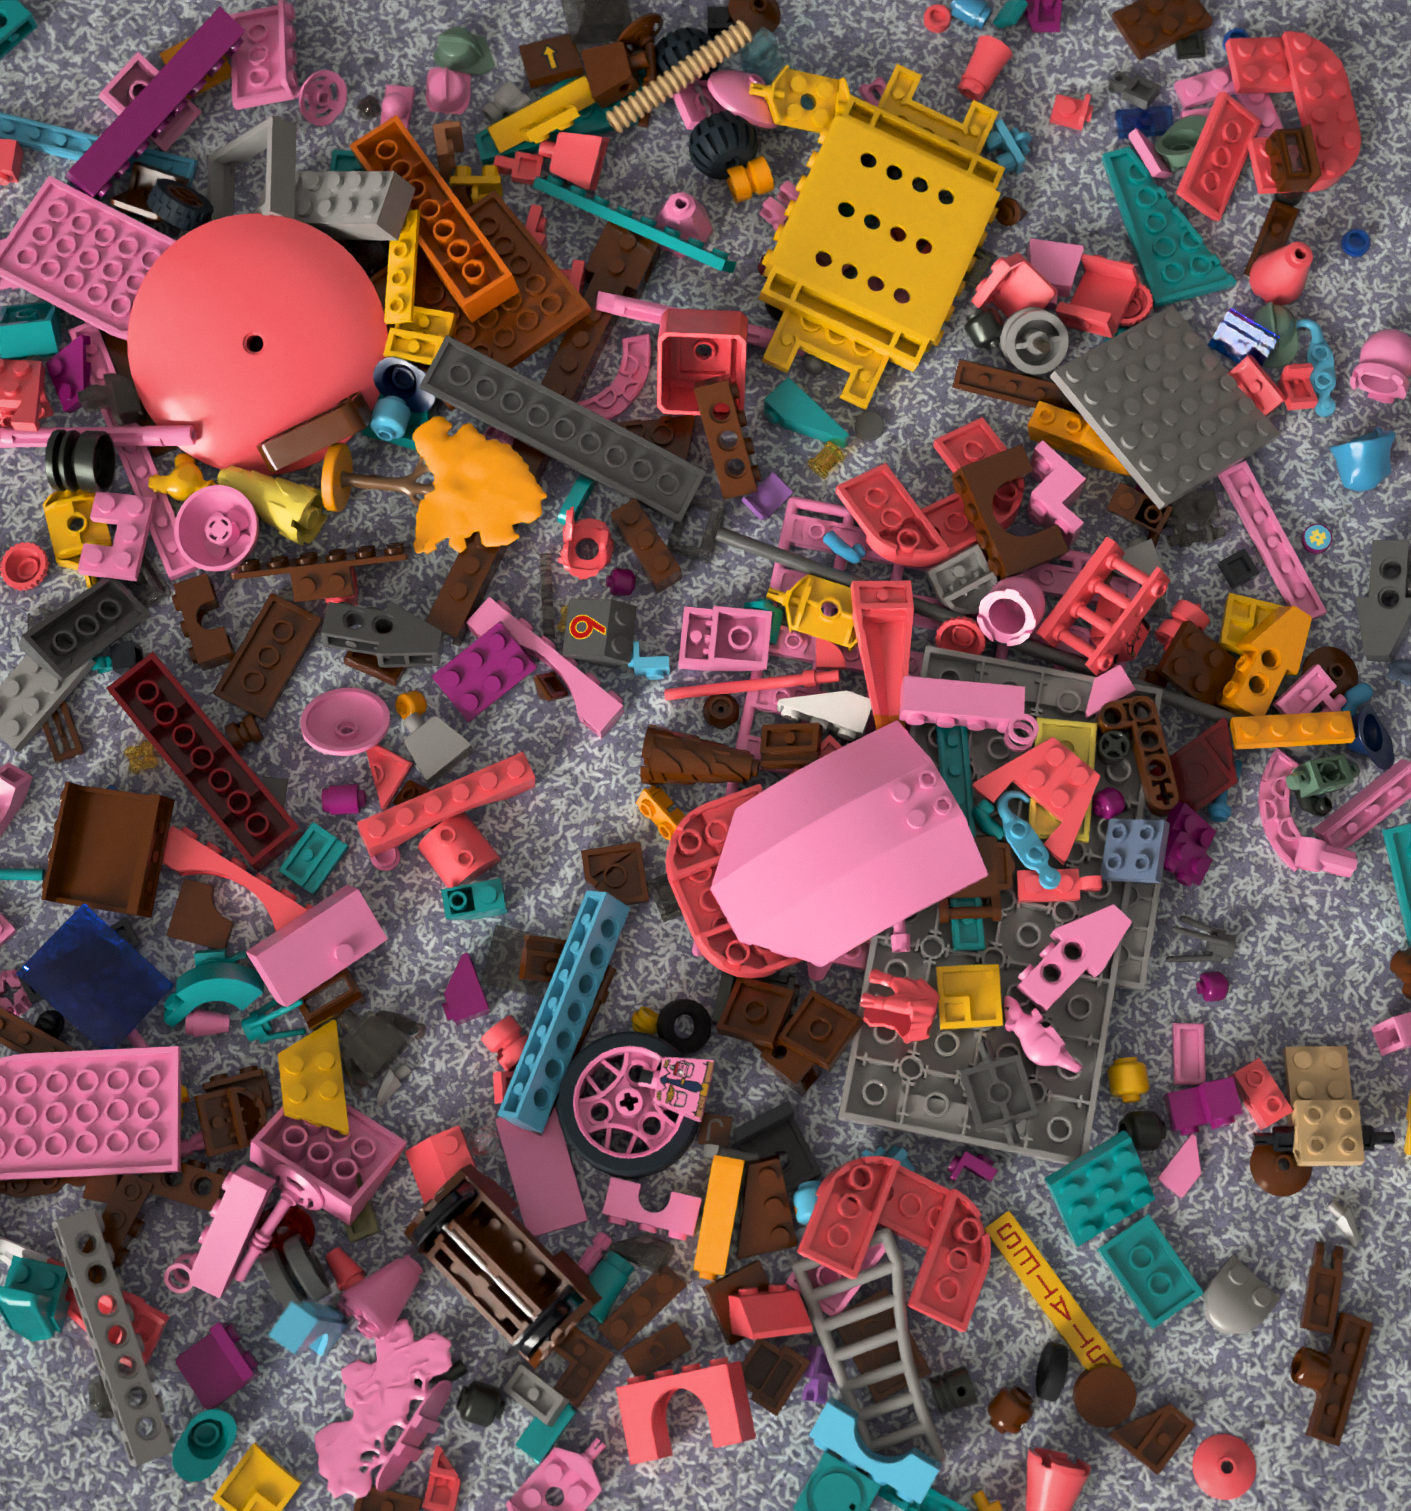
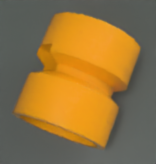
M763 156L749 161L746 168L741 165L726 170L730 176L726 181L736 204L751 199L754 192L760 196L774 190L772 174Z

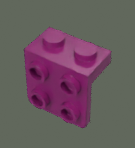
M218 1322L209 1329L211 1332L209 1335L176 1358L177 1367L205 1409H214L261 1375L256 1368L259 1366L258 1361L250 1350H244L239 1342L242 1339L233 1324L228 1325L227 1322Z

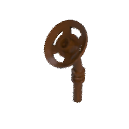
M655 12L645 14L633 21L625 28L617 42L621 41L626 45H631L632 54L646 50L651 66L645 68L646 77H643L642 87L644 85L648 87L651 80L654 82L657 80L654 39L662 29L663 18L659 13ZM655 23L658 24V28L656 31L653 29ZM646 112L644 113V118L641 119L639 117L638 126L643 128L649 127L651 113Z

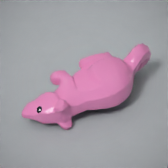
M1010 996L1004 997L1005 1030L1008 1032L1014 1031L1015 1035L1020 1039L1024 1053L1030 1061L1040 1066H1061L1076 1073L1082 1069L1083 1066L1069 1054L1064 1047L1066 1045L1053 1027L1050 1025L1044 1028L1041 1025L1044 1019L1036 1008L1032 1010L1031 1016L1022 1011L1014 998Z

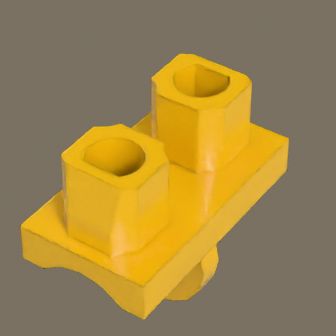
M457 165L454 176H450L451 189L453 190L465 185L469 189L473 205L493 190L500 197H503L501 176H499L497 166L485 165L482 167V176H472L471 167Z

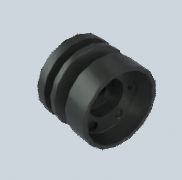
M63 429L53 431L48 438L45 452V470L52 489L75 492L81 488L85 492L105 493L109 490L115 475L116 465L115 448L109 433L86 430L80 434L76 430L66 431Z

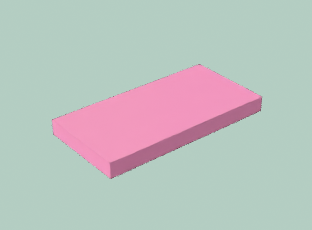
M554 1106L541 1136L529 1130L521 1129L501 1117L496 1118L495 1122L524 1226L534 1237L588 1221L556 1106Z

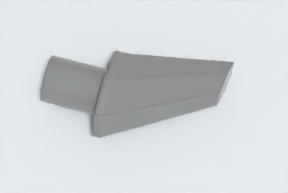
M406 1062L393 1071L388 1067L375 1097L380 1108L402 1086L400 1080L412 1073Z
M1333 1199L1326 1209L1338 1218L1335 1223L1355 1248L1361 1238L1351 1206L1345 1209Z

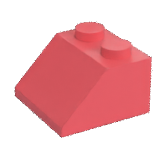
M459 1125L430 1136L405 1151L424 1204L430 1199H434L437 1191L461 1168L471 1163L478 1170L464 1131ZM466 1182L457 1191L463 1195L475 1190V1188L469 1182Z
M785 1283L768 1285L767 1291L759 1292L757 1287L740 1288L739 1294L728 1295L732 1334L754 1340L813 1332L812 1323L798 1290L787 1288Z

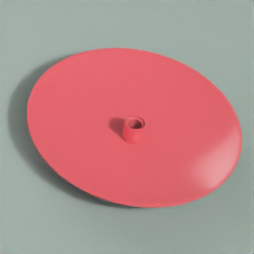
M262 213L227 216L201 225L180 237L163 252L146 274L135 297L128 325L127 344L131 375L143 406L157 426L193 425L197 434L196 444L192 446H178L190 456L220 470L232 465L250 472L255 470L265 475L290 473L325 459L329 446L274 472L269 471L256 446L282 431L335 407L337 403L345 398L349 400L350 395L361 391L370 410H373L380 395L373 380L374 369L378 362L387 358L383 356L388 338L387 324L384 323L385 314L374 285L364 269L341 244L324 232L301 221L283 216H262ZM254 337H261L263 340V348L258 352H252L250 349V341ZM351 435L337 443L346 444L354 435Z

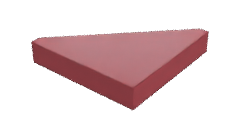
M377 744L366 750L381 809L387 810L413 767V763Z

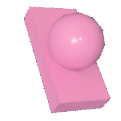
M386 85L385 96L381 104L382 115L380 125L397 115L409 131L415 94L414 87Z

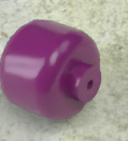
M613 568L611 575L606 576L605 586L610 587V593L614 596H628L635 589L636 577L630 569Z
M1106 787L1093 795L1092 809L1100 818L1109 820L1124 812L1125 800L1119 790L1113 787Z
M1212 971L1204 972L1200 975V982L1196 983L1197 993L1202 994L1205 1001L1213 1002L1226 998L1229 984L1223 973Z

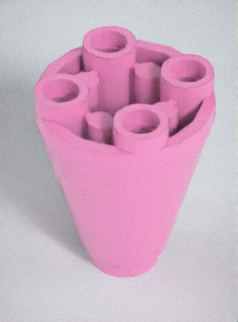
M406 1254L402 1259L397 1258L345 1290L339 1296L340 1301L336 1306L345 1316L350 1317L352 1315L360 1323L357 1329L367 1339L371 1340L373 1337L377 1341L380 1339L384 1340L389 1335L420 1281L419 1276L423 1273V1269L414 1259Z

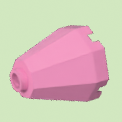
M684 192L671 195L661 206L654 219L657 221L656 227L663 230L665 226L671 227L681 232V238L688 240L689 237H693L705 242V245L713 232L705 207L693 196ZM660 244V249L663 251L667 250L679 258L686 256Z

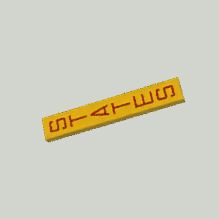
M1007 1211L984 1228L985 1232L989 1233L991 1241L1083 1367L1089 1370L1095 1367L1094 1365L1109 1363L1122 1368L1121 1362L1011 1212Z

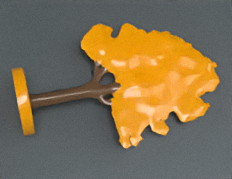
M442 416L432 417L414 431L412 439L415 442L420 458L415 470L410 475L397 478L353 474L351 451L347 444L337 442L329 446L322 468L321 491L323 504L327 511L341 512L346 507L351 487L395 491L408 495L410 501L418 506L415 541L413 542L414 551L417 554L422 552L429 554L437 550L436 544L448 537L449 545L461 553L467 548L465 539L476 531H479L482 545L486 547L509 545L519 538V534L515 533L512 525L520 522L529 524L540 517L542 514L541 501L547 498V494L529 471V465L523 461V458L516 451L512 450L511 445L501 443L495 438L486 440L485 435L480 434L471 423L463 424L455 435L448 436L447 433L452 428V423ZM431 471L434 474V481L432 483H416V479L423 475V473ZM417 494L424 495V499L417 498Z

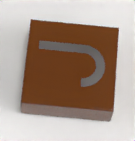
M704 1113L700 1124L698 1144H712L728 1148L733 1117Z

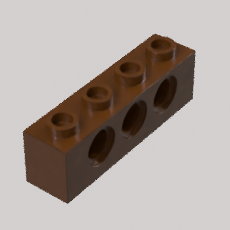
M729 374L695 382L694 392L723 499L757 492L758 482L762 481L759 465H753L751 454H755L752 438H746L743 427L748 426L744 409L739 410L736 399L740 398L737 382H731ZM717 403H725L729 406L730 411L726 414H719L714 410V406ZM725 431H733L737 435V439L727 442L722 438L721 434ZM738 458L745 465L741 469H734L729 465V461Z
M189 1159L188 1164L181 1163L183 1180L177 1186H172L170 1182V1176L173 1172L145 1173L141 1175V1178L153 1184L150 1192L152 1194L211 1211L218 1198L222 1199L226 1190L222 1189V1185L230 1171L219 1167L217 1173L205 1170L207 1164ZM209 1178L212 1182V1189L208 1194L202 1195L199 1191V1185L201 1181ZM265 1205L264 1210H263V1212H262V1214H261V1216H260V1219H259V1221H258V1223H257V1226H260V1223H261V1220H262V1217H263V1214H264L266 1205Z

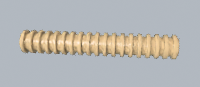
M737 20L736 25H730L728 31L723 30L721 36H714V41H707V45H701L699 51L694 50L692 56L687 55L685 61H678V66H671V71L665 70L664 75H658L655 82L651 80L648 87L644 85L642 91H635V96H628L626 102L622 100L619 107L615 105L612 112L608 110L606 118L612 128L621 134L623 128L628 129L631 122L635 124L638 117L644 118V113L652 112L651 108H658L659 103L664 104L667 97L671 99L674 92L679 93L681 91L680 88H687V83H694L696 77L701 78L702 73H708L710 67L715 68L717 62H724V58H730L732 52L737 53L739 47L744 48L746 42L751 43L753 36L747 25L743 21Z

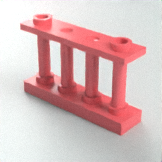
M1109 537L1104 539L1036 632L1046 644L1053 648H1056L1059 642L1063 641L1088 657L1089 659L1085 665L1096 676H1100L1111 667L1115 655L1157 598L1164 595L1171 581L1162 569L1158 567L1155 568L1151 575H1148L1123 560L1122 557L1125 552ZM1116 569L1143 585L1132 600L1104 583L1112 570ZM1095 594L1102 595L1124 609V612L1115 624L1087 608V604ZM1081 617L1107 634L1097 648L1069 632L1077 618Z

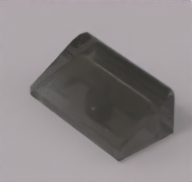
M145 547L138 581L125 580L132 594L148 609L171 596L173 592Z

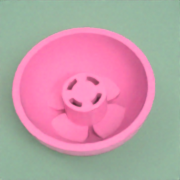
M224 485L208 486L193 493L181 506L174 527L176 544L182 556L193 566L214 572L226 571L243 563L254 551L260 532L258 515L249 499L238 490Z

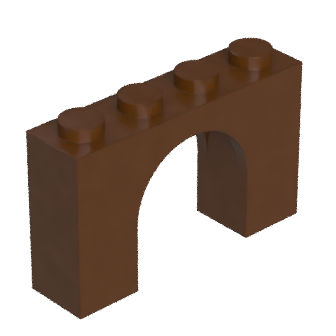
M1022 444L963 466L951 475L953 478V488L961 496L965 505V515L973 523L976 530L977 543L980 548L984 549L988 558L989 570L994 572L998 582L1004 578L1017 576L1059 559L1070 552L1058 525L1033 535L1016 536L1005 531L995 519L992 502L997 489L1024 479L1034 471Z

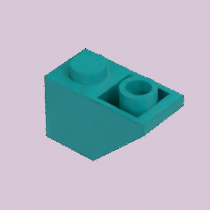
M501 878L441 889L446 920H477L509 914L504 884Z

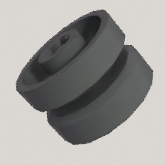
M297 1233L284 1241L283 1249L286 1257L274 1247L259 1255L260 1264L265 1276L285 1309L291 1301L302 1303L303 1300L307 1301L306 1293L316 1301L332 1293L331 1286L320 1261L301 1234Z

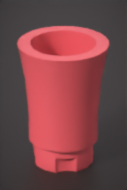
M987 35L979 36L972 57L961 77L958 91L971 100H982L1000 71L1012 58L1013 53L1011 49L994 37Z

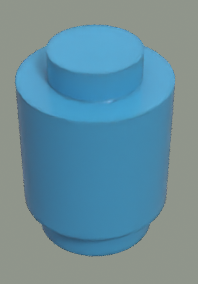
M952 0L950 8L953 9L952 16L973 28L977 26L980 29L984 27L993 11L984 0Z

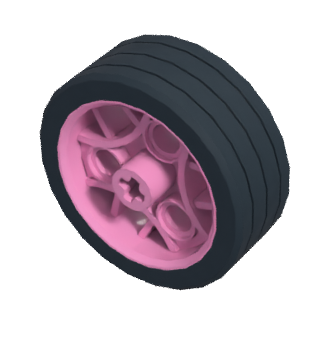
M634 1031L611 1033L591 1042L576 1055L567 1067L559 1089L558 1110L560 1123L567 1140L579 1156L596 1170L613 1177L629 1179L648 1177L669 1168L684 1155L693 1143L700 1122L679 1114L677 1122L674 1123L664 1114L671 1110L654 1103L655 1089L639 1086V1083H635L630 1079V1073L635 1068L645 1067L659 1070L664 1057L685 1058L679 1050L667 1041L649 1033ZM624 1058L620 1071L609 1064L617 1059ZM602 1067H605L617 1077L604 1091H601L592 1080L593 1075ZM589 1083L597 1094L582 1098L585 1088ZM629 1099H632L635 1103L634 1110L628 1111V1108L625 1107ZM600 1105L606 1106L609 1109L608 1117L603 1121L594 1120L592 1112L595 1107ZM649 1119L658 1120L661 1123L660 1131L654 1135L645 1133L644 1124ZM606 1131L605 1146L603 1148L591 1136ZM613 1131L633 1135L625 1154L610 1150ZM638 1139L649 1149L642 1153L632 1154Z

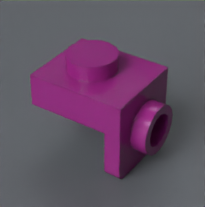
M967 1151L961 1157L955 1155L947 1168V1171L952 1173L948 1179L952 1183L956 1181L963 1168L988 1183L993 1180L998 1170L992 1167L994 1162L986 1156L978 1153L975 1157Z

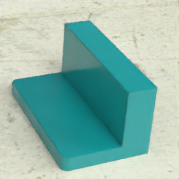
M568 1403L553 1427L546 1425L535 1416L515 1445L532 1457L535 1463L541 1464L578 1410Z

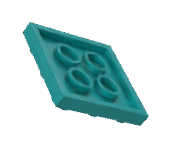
M1125 1130L1044 1178L1068 1234L1077 1247L1156 1200L1132 1139Z

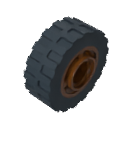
M160 178L156 181L147 199L148 207L156 215L170 224L188 231L208 223L214 212L213 205L202 194L185 184L167 178Z

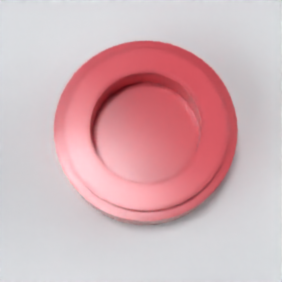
M940 4L928 7L923 19L925 27L933 33L946 31L951 24V12L947 7Z

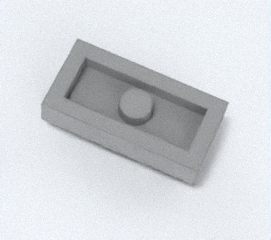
M523 1364L519 1365L503 1389L504 1392L550 1427H553L570 1401Z

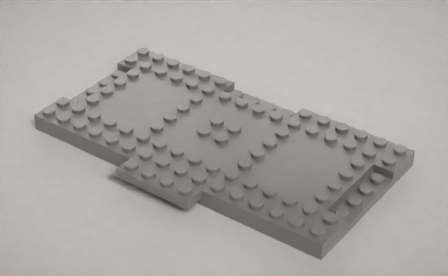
M926 645L920 677L1024 686V714L1031 715L1035 720L1037 717L1096 723L1098 713L1089 718L1085 717L1092 684L1096 678L1094 676ZM1133 684L1136 691L1123 699L1147 696L1155 702L1159 715L1163 689ZM1136 707L1133 709L1137 717H1148L1144 708ZM1104 714V719L1107 723H1118V718L1114 714ZM1021 720V722L1026 723L1033 729L1032 725L1028 721ZM933 723L911 725L909 734L924 752L930 756L939 771L936 725ZM985 728L981 731L967 729L972 785L975 781L1027 752L1019 753L1010 750L1004 742V733L998 732L997 729ZM1020 728L1013 729L1017 736L1022 738L1029 737L1025 730ZM1098 729L1096 736V747L1101 737L1104 735ZM1126 732L1124 734L1129 740L1130 748L1121 763L1116 765L1104 764L1099 760L1095 750L1094 771L1100 775L1093 795L1106 787H1113L1119 790L1125 800L1124 812L1113 819L1142 820L1145 796L1129 733ZM1141 737L1143 745L1154 747V740L1151 737ZM1010 738V741H1011L1014 745H1016V746H1024V745H1026V744L1016 743V742H1014V741ZM1011 783L1004 791L1005 793L1006 791L1017 790L1025 793L1015 783ZM972 789L973 806H978L984 798ZM1019 798L1011 799L1008 802L1009 809L1022 820L1028 822L1029 803H1025ZM996 801L993 804L994 811L989 817L1003 828ZM1091 806L1089 842H1074L1068 859L1064 864L1049 853L1048 865L1054 869L1079 868V878L1100 875L1109 820L1096 815ZM975 819L976 837L988 836L979 828ZM1005 837L1000 841L1008 843ZM1040 839V840H1041L1042 843L1044 844L1047 839ZM1011 847V857L1016 865L1012 875L1013 885L1007 891H1000L1002 920L992 922V918H983L985 950L953 952L951 919H949V923H939L938 902L905 919L906 934H910V951L892 952L891 935H894L893 926L872 937L857 1015L863 1018L865 1009L860 1004L864 993L872 994L875 997H888L896 994L891 987L869 981V975L873 969H878L894 977H907L914 980L922 978L938 992L936 967L999 964L1002 1013L1005 996L1014 998L1022 1011L1031 1016L1032 1010L1036 1008L1044 1019L1041 1025L1044 1028L1051 1025L1066 1045L1064 1047L1069 1054L1083 1067L1076 1073L1061 1066H1040L1030 1061L1024 1053L1020 1039L1015 1035L1014 1031L1008 1032L1005 1030L1006 1021L1004 1013L1003 1026L941 1030L938 1002L937 1013L929 1032L930 1037L925 1040L912 1041L905 1044L896 1030L886 1027H869L866 1022L863 1023L852 1039L838 1120L894 1131L900 1130L1017 1153L1025 1157L1066 1165L1089 1151L1115 986L1142 992L1145 990L1161 883L1146 885L1142 882L1105 881L1102 879L1101 891L1080 892L1079 901L1018 903L1016 871L1031 869L1023 865ZM981 898L982 906H991V898ZM1114 904L1132 923L1105 968L1096 978L1085 971L1043 1014L1017 989L1021 982L1018 976L1030 964L1036 967L1043 960L1039 954L1051 942L1055 945L1058 944L1050 937L1055 928ZM1066 946L1064 948L1067 958L1071 960L1079 959L1080 953L1076 947ZM1047 967L1043 969V976L1046 980L1050 982L1058 980V972L1054 968ZM986 1040H990L994 1058L1021 1055L1039 1112L1038 1116L1024 1119L1016 1125L1022 1143L1010 1147L1008 1146L1004 1129L993 1128L977 1132L959 1074L960 1071L975 1067L982 1062L977 1043L983 1041L984 1044Z

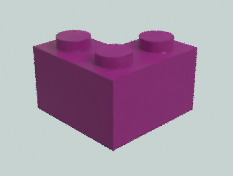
M1234 1077L1205 1082L1197 1087L1169 1092L1163 1096L1171 1131H1180L1181 1136L1200 1132L1199 1126L1210 1124L1211 1130L1230 1126L1229 1124L1235 1123V1117L1243 1114Z

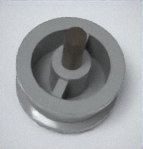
M1026 307L1013 313L1003 325L1000 336V346L1005 358L1019 370L1028 374H1043L1056 368L1064 359L1069 344L1068 332L1063 322L1054 314L1038 307Z

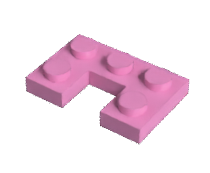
M112 492L95 494L90 518L93 522L115 524L117 529L112 547L83 544L77 569L80 575L138 581L156 503L153 497Z

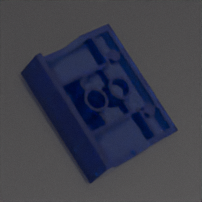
M85 903L75 911L16 973L100 1050L115 1049L174 986L165 975Z

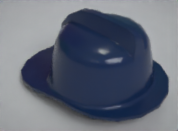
M387 357L376 365L373 380L376 388L383 396L401 398L406 402L410 411L414 413H423L429 410L436 399L435 396L419 389L426 373L418 368L414 362L398 357Z
M1369 704L1364 705L1360 713L1351 715L1355 739L1352 743H1346V745L1353 753L1368 755L1378 768L1382 770L1390 769L1394 762L1392 739L1373 707Z

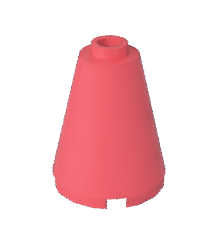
M1293 242L1259 256L1254 262L1249 275V282L1253 293L1264 299L1266 304L1272 302L1274 305L1283 306L1295 301L1305 288L1313 260V253L1310 247L1303 242Z
M1035 1447L1033 1451L1030 1448L1027 1454L1026 1511H1071L1090 1475V1465L1078 1458L1076 1464H1074L1071 1460L1067 1459L1068 1454L1039 1447Z

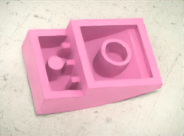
M713 606V609L684 607L678 669L720 672L767 670L772 611Z

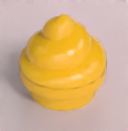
M642 1006L631 1017L633 1030L654 1035V1033H657L659 1014L648 1007Z

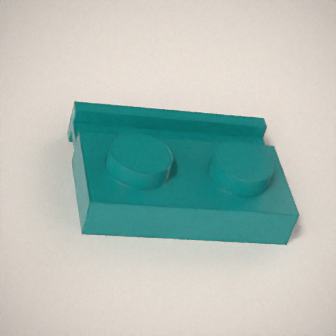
M312 822L278 871L316 896L350 847Z

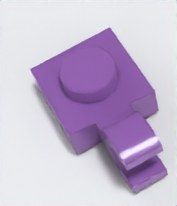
M810 1345L807 1359L811 1362L805 1370L804 1377L811 1378V1380L804 1387L802 1398L803 1400L825 1404L828 1396V1382L836 1383L823 1347Z

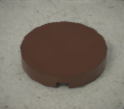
M1115 1364L1094 1365L1095 1367L1089 1370L1086 1369L1079 1375L1074 1384L1072 1397L1076 1410L1086 1422L1095 1427L1109 1428L1119 1425L1130 1416L1135 1407L1137 1392L1133 1380L1125 1370Z

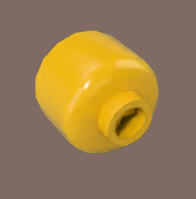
M1137 1057L1113 1060L1114 1065L1107 1069L1111 1095L1122 1098V1103L1141 1101L1140 1095L1146 1094L1150 1088L1146 1065L1143 1062H1139Z

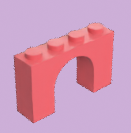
M728 1357L709 1361L710 1367L701 1369L700 1363L682 1366L681 1374L673 1375V1370L669 1369L655 1372V1379L646 1381L645 1375L627 1378L628 1385L616 1387L630 1464L673 1456L666 1422V1410L671 1397L680 1388L693 1392L704 1404L714 1448L756 1439L741 1361L729 1363Z

